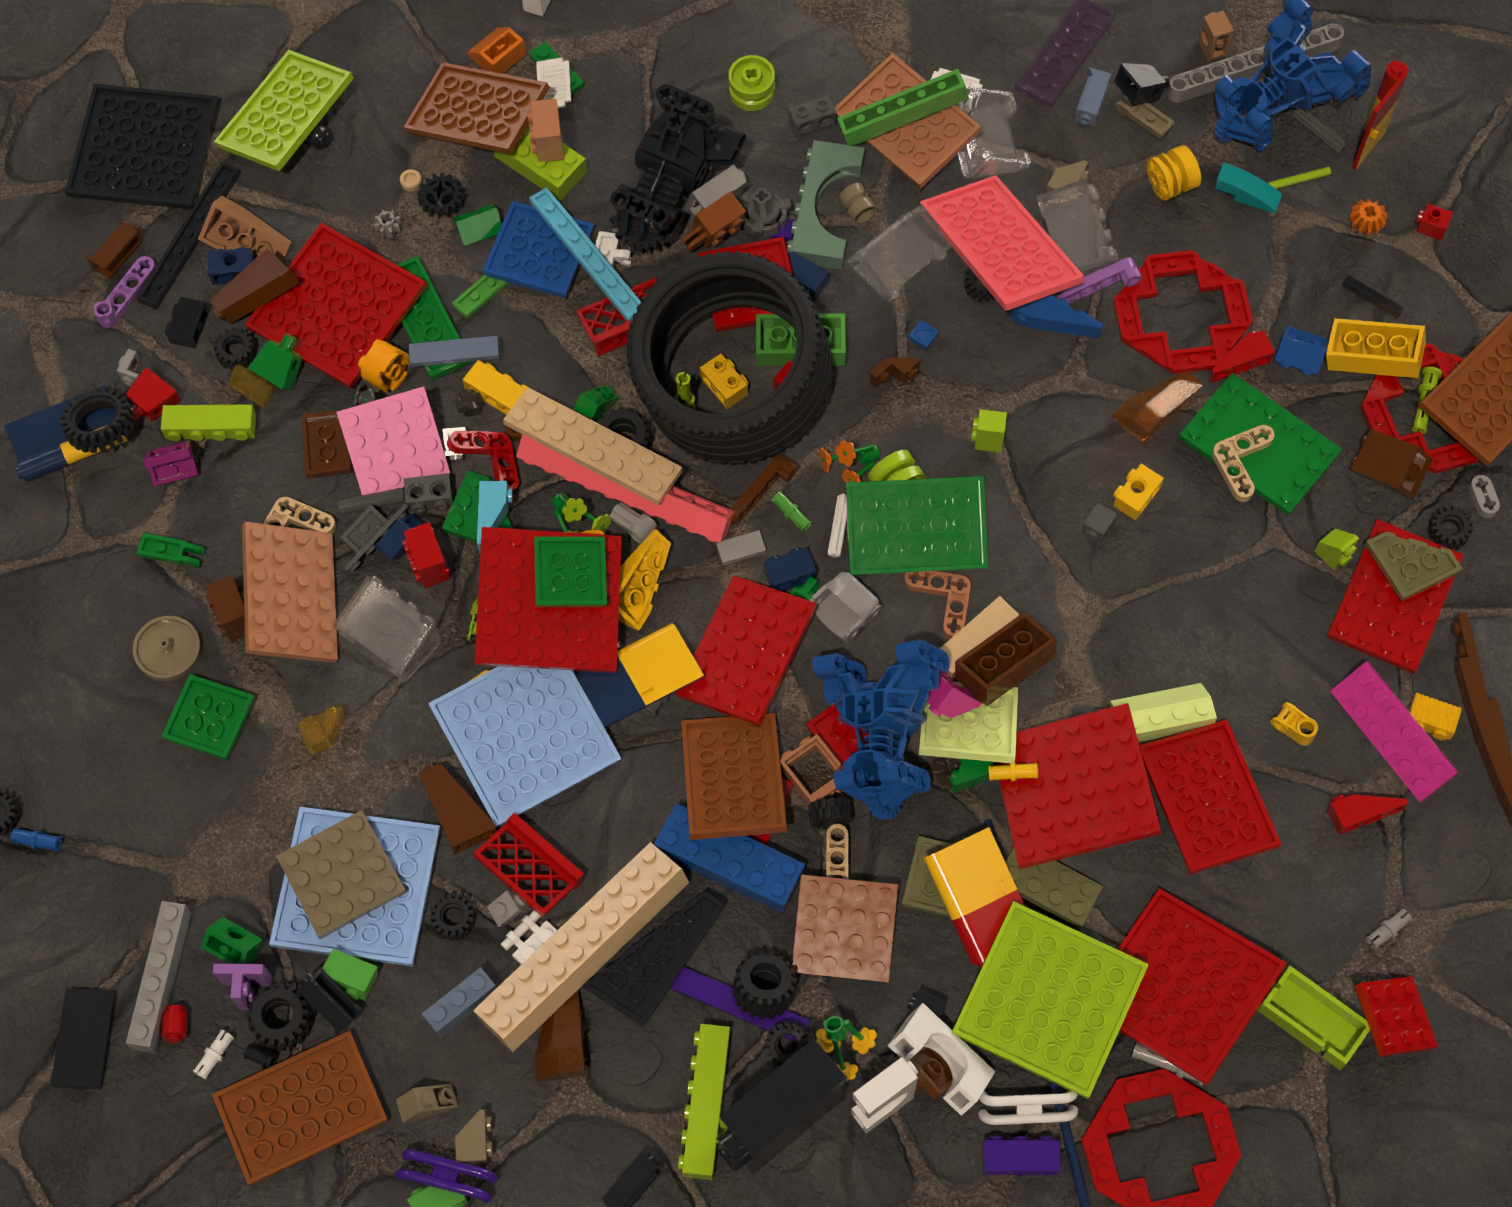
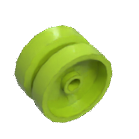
M747 55L737 59L729 69V95L732 102L738 108L746 111H757L765 108L772 102L775 96V71L767 59L758 55Z
M900 450L878 462L869 472L868 480L869 482L926 479L927 476L919 466H915L916 461L908 450Z

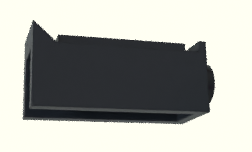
M319 968L314 974L309 971L299 981L302 986L295 992L296 994L300 993L334 1027L335 1036L354 1020L353 1018L362 1010L322 968Z
M641 1152L602 1198L603 1203L608 1207H633L658 1177L657 1172L659 1174L662 1173L659 1167L660 1161L650 1153L646 1156Z

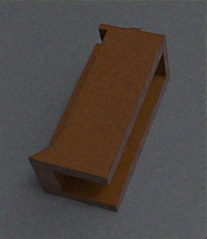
M120 221V227L118 226L95 254L86 257L92 269L110 280L143 242L139 234L140 230L131 223L128 225Z

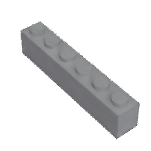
M161 902L126 1044L132 1050L157 1054L162 1034L163 1013L166 1011V1007L169 1006L192 914L185 904Z

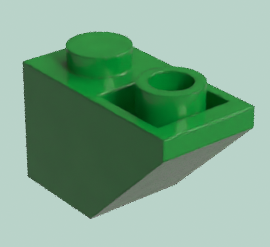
M601 385L581 393L573 411L597 422L598 419L602 420V415L605 412L608 413L618 401L619 396L613 393L610 387Z
M959 759L958 761L962 762L959 770H953L949 780L952 783L951 791L956 793L986 782L989 777V765L994 766L995 762Z

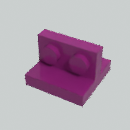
M191 440L146 452L143 461L145 468L149 469L154 486L198 475L192 453L193 446Z

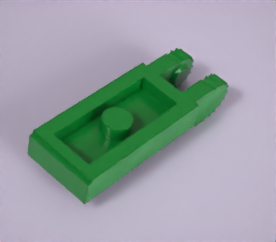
M143 533L136 554L138 557L198 568L200 561L196 558L185 556V553L188 551L192 554L202 555L204 548L183 540Z

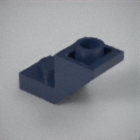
M412 513L402 517L379 540L375 548L392 561L406 554L402 541L406 540L403 531L425 523Z

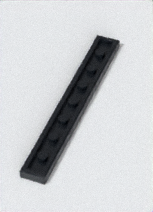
M220 162L136 298L139 303L156 310L159 308L199 243L198 237L212 203L221 196L227 197L241 174L239 168Z

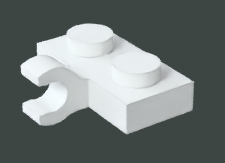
M599 231L595 246L610 265L614 267V263L617 261L622 265L630 266L632 257H630L631 251L618 249L621 239H617L615 233Z

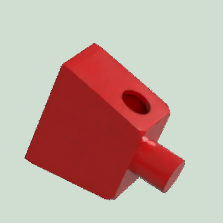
M147 367L126 393V397L132 405L131 409L135 421L142 415L150 421H155L162 416L163 405H178L181 402L177 391Z

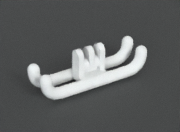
M1068 1090L1067 1093L989 1096L987 1092L983 1091L979 1098L981 1103L994 1107L1015 1106L1017 1114L992 1115L987 1110L981 1109L978 1115L981 1121L990 1125L1067 1122L1073 1120L1078 1115V1108L1075 1105H1070L1068 1111L1049 1113H1042V1105L1069 1103L1074 1101L1078 1094Z

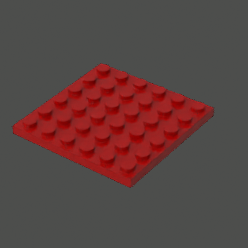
M320 223L287 267L299 280V283L258 307L245 323V326L268 341L272 340L281 343L285 333L296 337L298 340L293 350L302 355V361L352 389L361 377V368L358 367L361 357L366 356L375 340H388L427 287V283L327 225Z
M482 527L474 665L616 673L621 536ZM534 537H605L607 606L535 607Z
M1129 703L1016 732V764L1037 763L1038 778L1017 779V781H1011V779L1000 780L1020 869L1162 834ZM996 762V766L1010 765V763Z
M1159 888L1117 949L1149 964L1119 1032L1208 1086L1286 968L1287 963Z

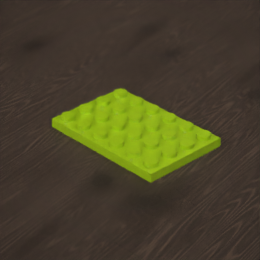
M288 50L215 139L214 143L218 148L280 171L354 77L351 72Z

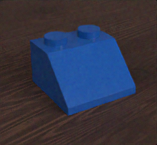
M1287 325L1274 361H1277L1280 366L1285 368H1291V366L1298 368L1301 373L1306 375H1317L1329 339Z

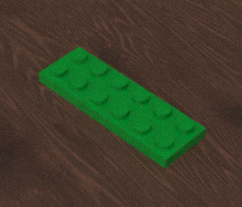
M416 256L397 264V266L427 283V287L401 321L412 344L460 339L419 257ZM471 362L424 366L432 381L469 365Z

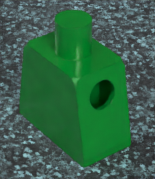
M285 333L281 343L272 340L267 341L248 369L281 389L292 390L302 361V355L293 350L298 339Z

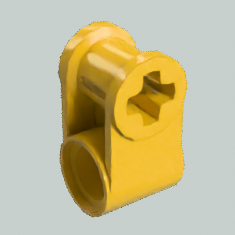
M1285 702L1280 713L1270 720L1275 729L1286 734L1300 745L1306 746L1311 744L1318 731V725L1314 719L1308 717L1296 706ZM1300 729H1308L1311 734H1303Z

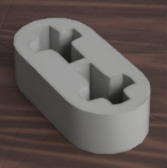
M1475 476L1469 485V492L1476 510L1484 518L1494 517L1499 510L1500 503L1493 484L1487 476ZM1477 483H1479L1480 486H1485L1483 492L1480 487H1476ZM1486 502L1488 506H1493L1491 510L1488 507L1484 508Z

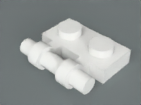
M533 911L529 916L525 915L521 919L522 923L514 931L510 930L506 935L507 938L500 944L506 951L513 945L518 948L512 956L520 965L557 931L548 921H545L539 927L535 922L541 916L536 911ZM529 929L533 934L523 942L520 940V937Z

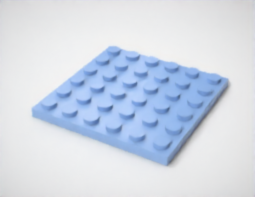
M498 666L428 703L496 828L505 824L513 813L519 816L621 761L619 753L571 670Z
M299 807L291 848L353 814ZM366 816L406 893L328 936L319 939L287 876L284 875L269 945L275 948L330 955L332 949H335L361 960L413 967L441 827L439 825Z

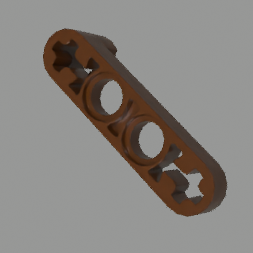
M777 454L730 508V510L735 511L732 523L735 525L739 524L779 477L785 482L790 481L795 476L799 466L784 455Z

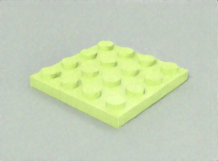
M955 682V683H957L960 687L963 686L961 683ZM1013 687L988 706L982 703L980 707L953 718L943 714L940 717L929 710L930 704L926 702L922 711V715L925 716V722L921 725L919 755L1015 763L1018 687Z

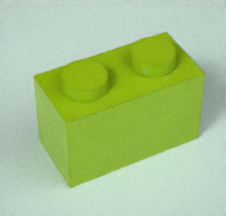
M980 409L979 418L974 417L971 441H975V450L1001 453L1007 412Z

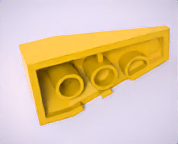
M656 529L647 536L620 567L618 621L636 631L641 629L651 613L653 607L651 604L654 591L657 592L658 577L660 571L664 569L671 543Z

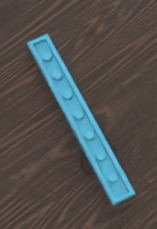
M546 187L529 197L531 205L627 322L633 320V314L637 313V306L641 301L550 190Z

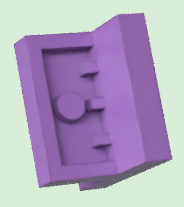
M214 964L213 974L223 986H231L230 998L240 1010H249V1003L254 1002L252 998L255 995V989L252 986L272 985V975L263 964Z

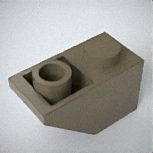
M1084 160L1057 168L1047 185L1045 197L1069 207L1072 200H1077L1081 191V188H1079L1080 184H1085L1089 176V171H1087L1088 162Z
M452 1084L412 1088L396 1099L403 1123L422 1121L458 1108Z
M485 1109L479 1110L455 1136L456 1161L469 1165L489 1164V1157H493L492 1141L488 1142V1132H492L491 1116L487 1117Z

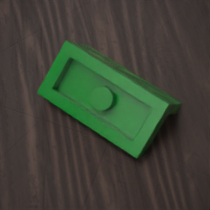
M494 204L453 217L462 243L465 246L498 235L502 226L497 207Z

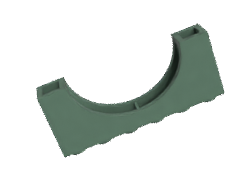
M817 140L813 141L812 148H808L806 160L809 161V165L804 166L803 179L806 180L805 185H800L799 197L802 199L801 203L796 204L795 216H798L797 222L793 221L791 234H794L793 240L788 242L787 253L793 251L818 266L842 270L846 253V240L833 236L823 228L816 216L815 206L822 192L832 183L844 178L861 177L865 148Z

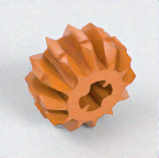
M1370 198L1366 202L1360 199L1357 205L1352 207L1349 221L1352 222V229L1358 228V235L1363 231L1367 237L1371 232L1375 235L1379 233V230L1385 227V221L1388 217L1387 213L1384 212L1385 206H1378V200L1373 203L1370 201Z

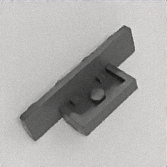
M406 503L402 504L388 519L383 517L372 505H369L339 537L355 553L340 570L343 573L348 570L352 572L361 563L358 559L364 553L368 555L373 551L376 546L374 542L386 534L390 529L389 526L394 521L405 517L407 513L404 510L408 505Z

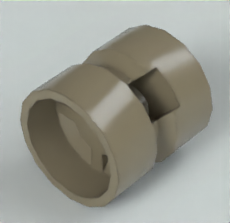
M854 183L846 187L839 195L841 204L844 208L848 209V215L854 224L865 223L877 213L878 208L869 197L862 183Z

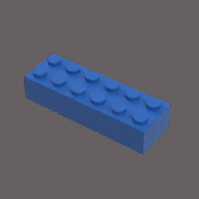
M677 803L654 843V846L672 861L783 914L800 884L801 875L805 874L804 863L747 836L690 840L688 808Z

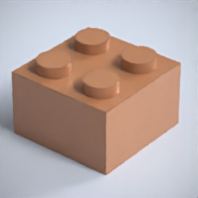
M557 98L531 101V110H527L533 154H537L538 162L564 159Z

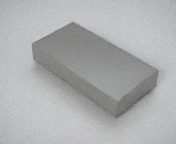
M760 530L716 543L723 566L766 554Z

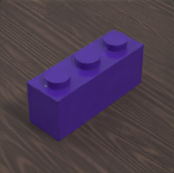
M990 1136L982 1144L983 1175L1058 1176L1061 1172L1060 1141H1053V1137L1049 1136L1038 1137V1140H1028V1137L1016 1136L1013 1137V1140H1003L1001 1136Z

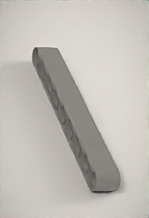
M1330 24L1311 30L1308 36L1301 42L1306 47V55L1311 58L1324 52L1331 53L1338 50L1344 35V29L1338 24ZM1265 46L1173 76L1167 92L1168 99L1172 102L1180 103L1216 91V84L1226 75H1230L1234 80L1238 77L1251 79L1264 64ZM1263 69L1259 76L1267 74L1266 70Z

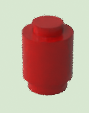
M170 1005L166 1007V1011L163 1013L161 1037L166 1039L168 1043H180L182 1039L187 1037L188 1013L184 1006Z

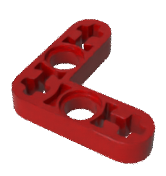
M458 430L449 436L447 447L451 452L456 454L490 455L495 481H505L506 479L507 483L511 484V486L508 485V488L512 489L513 492L519 485V478L511 440L507 434L503 432ZM474 439H480L484 447L477 446ZM499 459L507 461L509 467L501 466Z

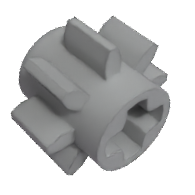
M382 210L379 216H375V231H380L381 237H393L396 232L401 231L399 226L401 224L400 217H395L393 210L391 212Z

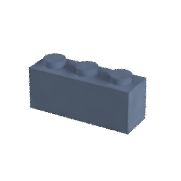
M480 967L425 1010L422 1015L441 1039L474 1013L473 1010L496 989V986Z

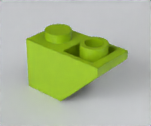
M1334 529L1318 542L1314 552L1335 570L1340 565L1344 567L1353 558L1351 555L1357 550L1356 544L1359 537L1355 534Z

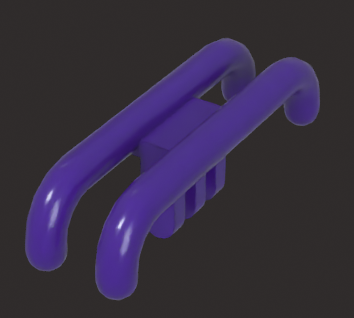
M407 1149L402 1152L401 1157L404 1161L414 1160L433 1165L434 1168L432 1175L408 1169H398L395 1173L397 1180L406 1179L477 1198L486 1204L491 1202L492 1197L488 1192L461 1184L459 1172L482 1178L491 1184H495L498 1181V1177L492 1171L416 1150Z

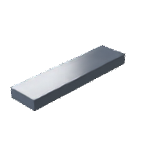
M488 336L409 344L410 366L418 367L499 359L498 337Z

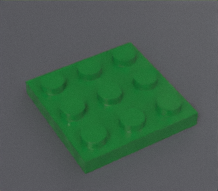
M534 537L535 607L607 606L605 537Z
M189 674L161 737L163 740L228 761L256 698L252 694Z

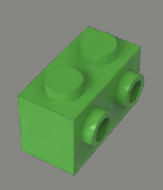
M332 949L322 968L354 1000L362 999L366 1001L378 978L377 966Z

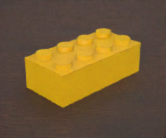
M1334 318L1326 353L1328 370L1419 378L1426 345L1425 326Z

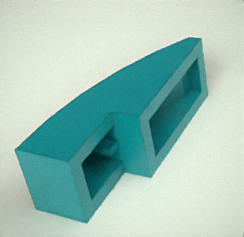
M1223 163L1215 189L1235 195V201L1274 214L1276 213L1282 193L1255 175L1233 165Z

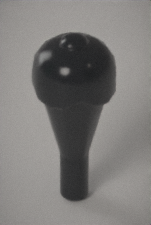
M317 124L302 144L314 146L315 149L326 147L331 137L329 130L326 126Z

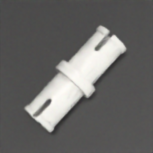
M221 1029L212 1045L204 1050L205 1055L193 1072L206 1080L218 1061L221 1062L223 1059L222 1055L231 1041L234 1040V1037Z

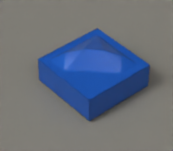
M920 320L908 335V339L927 350L939 335V331Z

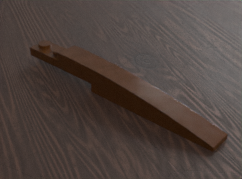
M1461 613L1457 615L1451 624L1452 634L1456 636L1458 643L1456 645V652L1459 659L1454 665L1456 679L1485 769L1512 827V758L1498 699L1488 700L1468 613Z

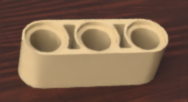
M833 824L828 828L826 836V877L848 879V831L841 824ZM840 834L843 836V840L836 842L831 839V836ZM840 857L843 859V863L835 865L831 862V859Z

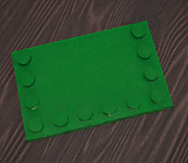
M1231 373L1183 429L1178 439L1215 464L1212 451L1216 443L1260 425L1271 427L1274 431V439L1271 445L1239 459L1254 484V492L1289 516L1339 456L1342 448L1234 373ZM1260 433L1259 438L1263 437L1266 440L1268 435L1264 436ZM1239 440L1237 442L1239 448H1249L1247 441ZM1220 449L1218 454H1223L1226 458L1227 451L1223 452ZM1229 467L1227 469L1229 475H1239L1237 468Z
M984 476L845 483L849 573L852 575L988 568Z

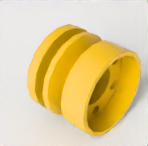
M1185 145L1169 150L1167 155L1161 153L1157 157L1154 156L1147 160L1146 167L1149 181L1156 195L1163 201L1180 195L1181 191L1188 192L1195 189L1201 184V172L1192 151Z

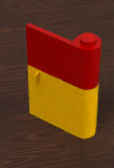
M1392 61L1386 67L1365 124V134L1352 166L1354 170L1359 167L1386 132L1408 75V67L1404 62Z
M989 827L923 857L971 964H977L978 968L984 965L1013 901L1025 906Z

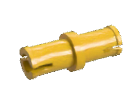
M1015 762L1010 763V765H989L990 781L1002 779L1017 781V779L1038 778L1037 763L1016 764Z

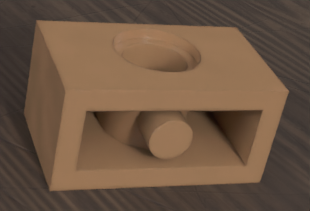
M1224 10L1217 13L1212 12L1204 16L1198 43L1208 61L1226 56L1229 51L1234 30Z

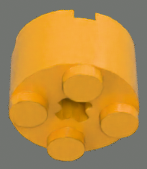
M377 339L366 356L361 357L358 367L361 368V377L364 381L384 392H388L387 390L389 389L394 391L402 384L408 373L404 370L406 364L410 366V357L406 352L386 341Z

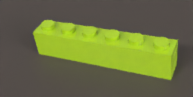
M700 1024V1031H695L694 1046H698L697 1055H692L691 1070H695L694 1080L689 1079L687 1094L692 1096L691 1104H686L684 1119L688 1120V1128L683 1129L681 1144L685 1145V1153L680 1154L678 1169L682 1170L683 1177L713 1180L717 1150L715 1138L719 1134V1116H721L731 1033L730 1027Z

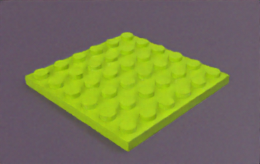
M1013 901L952 1033L977 1047L1089 1099L1149 964Z

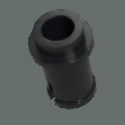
M249 1044L244 1051L243 1058L262 1065L263 1069H267L275 1065L277 1055L272 1050L266 1051Z

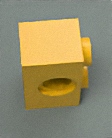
M1140 464L1136 470L1133 468L1126 477V484L1124 486L1120 485L1113 495L1115 497L1113 506L1135 521L1160 490L1164 480L1162 476L1143 464ZM1132 489H1139L1141 493H1135Z

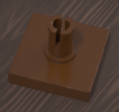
M922 1047L909 1060L918 1071V1074H916L918 1079L915 1092H919L924 1088L930 1097L935 1100L950 1088L953 1081L952 1072L941 1055L930 1048Z

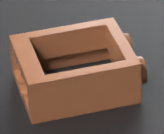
M818 734L812 738L810 736L806 737L800 742L798 748L793 751L788 750L780 757L782 773L793 783V787L807 805H810L815 800L821 801L822 798L830 799V797H834L841 792L836 788L834 779H832L820 789L810 794L790 769L791 766L814 750H817L834 773L837 769H843L841 763Z

